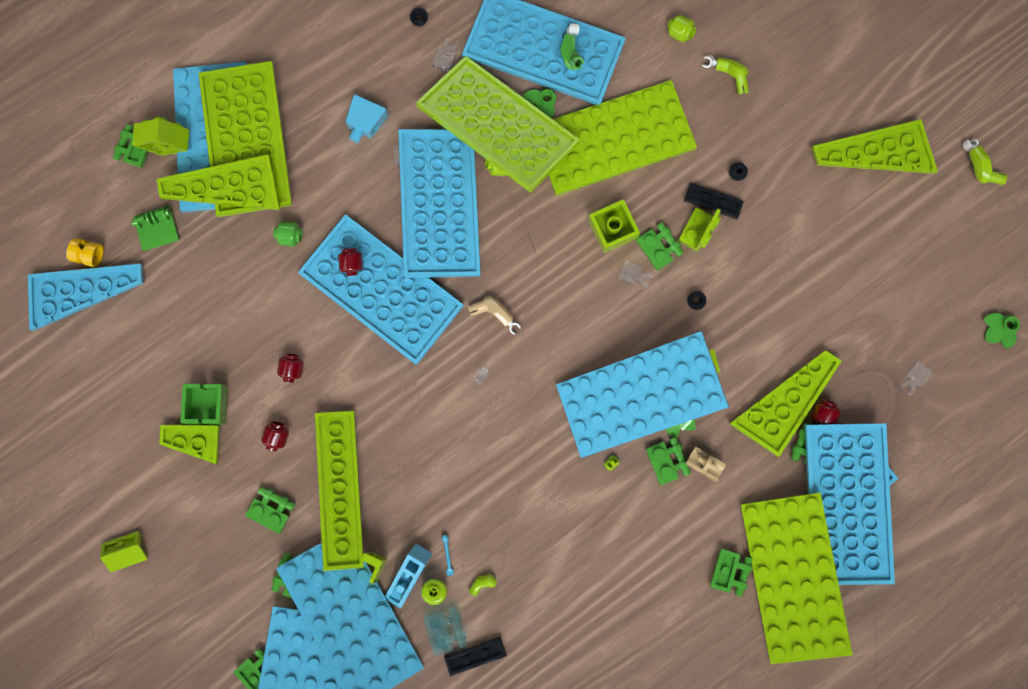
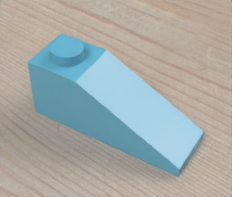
M415 544L385 596L387 601L400 609L402 608L432 556L431 552Z

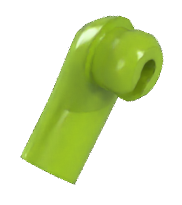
M490 574L478 576L468 592L477 597L481 588H494L497 580Z

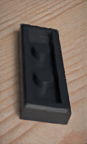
M690 183L684 202L716 212L718 208L721 210L719 214L736 220L744 203L743 200L694 183Z
M501 637L446 655L444 659L449 675L453 676L507 657Z

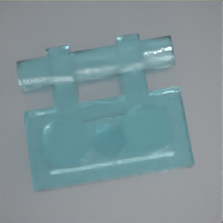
M456 607L448 609L450 614L448 618L444 617L443 611L423 617L434 656L453 651L452 642L455 641L458 642L459 648L467 646L465 641L466 634L465 631L463 632L460 623L461 616L457 613ZM452 623L455 634L450 636L447 625Z

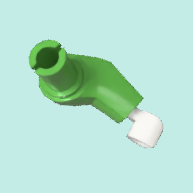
M571 23L566 30L567 34H564L560 53L565 66L570 70L582 68L581 64L584 65V60L575 50L576 37L573 36L578 35L579 24Z

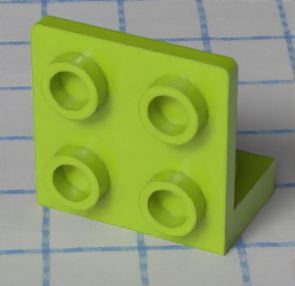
M695 208L678 242L697 252L701 247L705 248L713 234L710 231H714L721 219L718 216L721 210L717 208L712 216Z

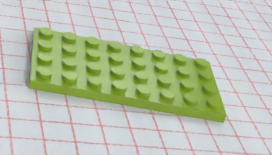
M467 56L459 61L416 102V106L530 193L580 142L579 138Z
M269 61L199 72L210 167L269 154L280 208L293 206L273 62ZM215 204L217 217L268 210Z
M672 80L553 119L579 138L580 142L548 176L554 193L558 196L696 150L697 145Z
M821 492L741 504L750 557L753 558L752 568L770 664L852 656V647Z

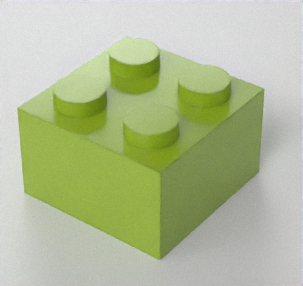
M155 117V119L142 120V122L134 124L132 146L160 156L188 151L189 129L182 127L180 123H171L164 117Z
M624 199L589 214L588 222L604 254L636 240L640 235Z

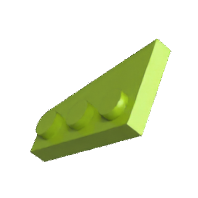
M160 425V445L218 465L220 426Z

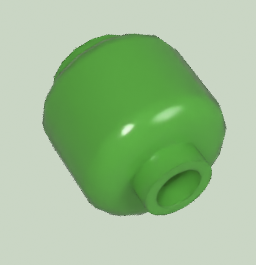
M282 221L274 228L273 237L281 246L295 247L302 241L303 230L296 222Z

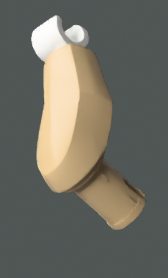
M486 296L483 301L468 305L471 317L488 312L495 316L504 326L509 325V330L512 334H516L512 330L514 325L522 329L519 323L512 321L513 316L508 310L491 296Z

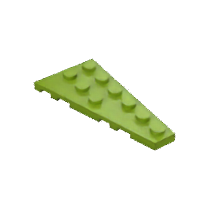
M922 119L814 145L811 148L817 166L936 174L938 172Z
M269 154L156 179L161 199L281 210Z
M823 351L729 425L775 456L780 457L842 361L828 351Z

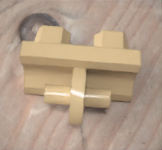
M694 447L685 463L715 482L718 481L726 466L725 463L697 447Z

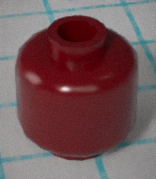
M357 248L342 249V253L338 254L340 272L346 273V276L358 275V271L363 270V256L360 251H357Z
M284 354L283 357L279 358L277 375L283 378L284 382L294 383L295 379L302 377L303 360L296 354Z
M827 400L816 403L812 420L817 425L837 424L840 416L838 404Z
M271 421L270 424L264 427L261 442L266 445V449L277 451L285 447L289 430L284 423Z

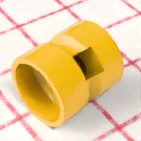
M75 237L69 242L66 255L67 259L71 262L83 263L86 266L96 268L102 261L104 249L99 243L87 242L84 239Z

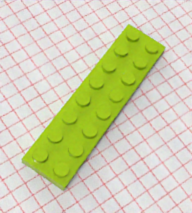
M354 411L315 413L323 571L364 568L363 561H361L363 548Z

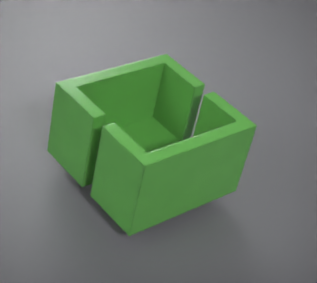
M183 384L180 423L187 425H226L228 387L222 384Z

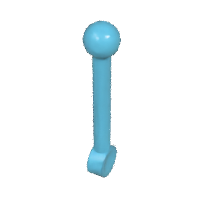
M443 535L441 540L444 542L448 567L446 574L452 576L454 569L451 568L448 548L449 536Z

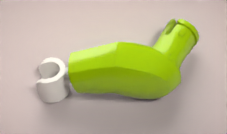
M711 55L704 57L710 60V64L703 63V67L708 68L714 65L716 70L726 72L735 78L737 94H743V91L745 93L750 92L746 76L749 71L745 65L727 58L718 57V60H715Z
M977 139L966 140L963 143V148L966 151H970L969 155L973 163L976 179L983 184L992 182L1003 186L1007 181V174L992 170L991 160L983 147H976L979 143Z

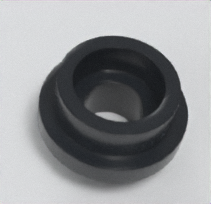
M415 8L410 13V21L414 26H423L428 21V14L424 9ZM418 16L422 17L421 20H416Z
M740 162L732 164L729 168V176L734 181H742L748 174L747 167ZM735 169H740L742 173H736Z
M700 291L690 293L687 298L688 306L693 310H701L707 302L706 296ZM698 298L700 300V303L695 304L693 302V299Z

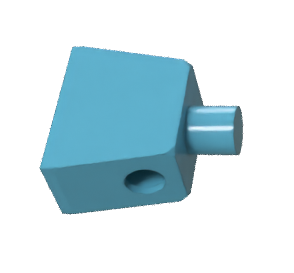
M354 94L346 119L347 127L352 130L349 139L359 143L362 135L373 138L388 117L387 109Z

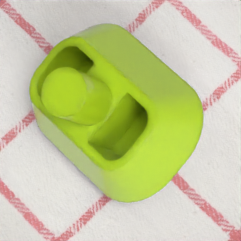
M611 455L604 462V466L612 471L619 465L620 461L615 455Z

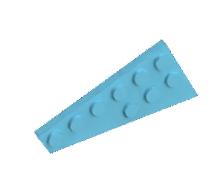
M131 264L28 274L29 330L35 331L144 284L143 265Z

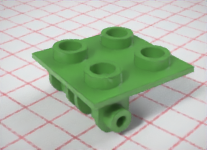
M170 206L133 216L134 219L131 220L132 225L136 226L143 252L179 241Z

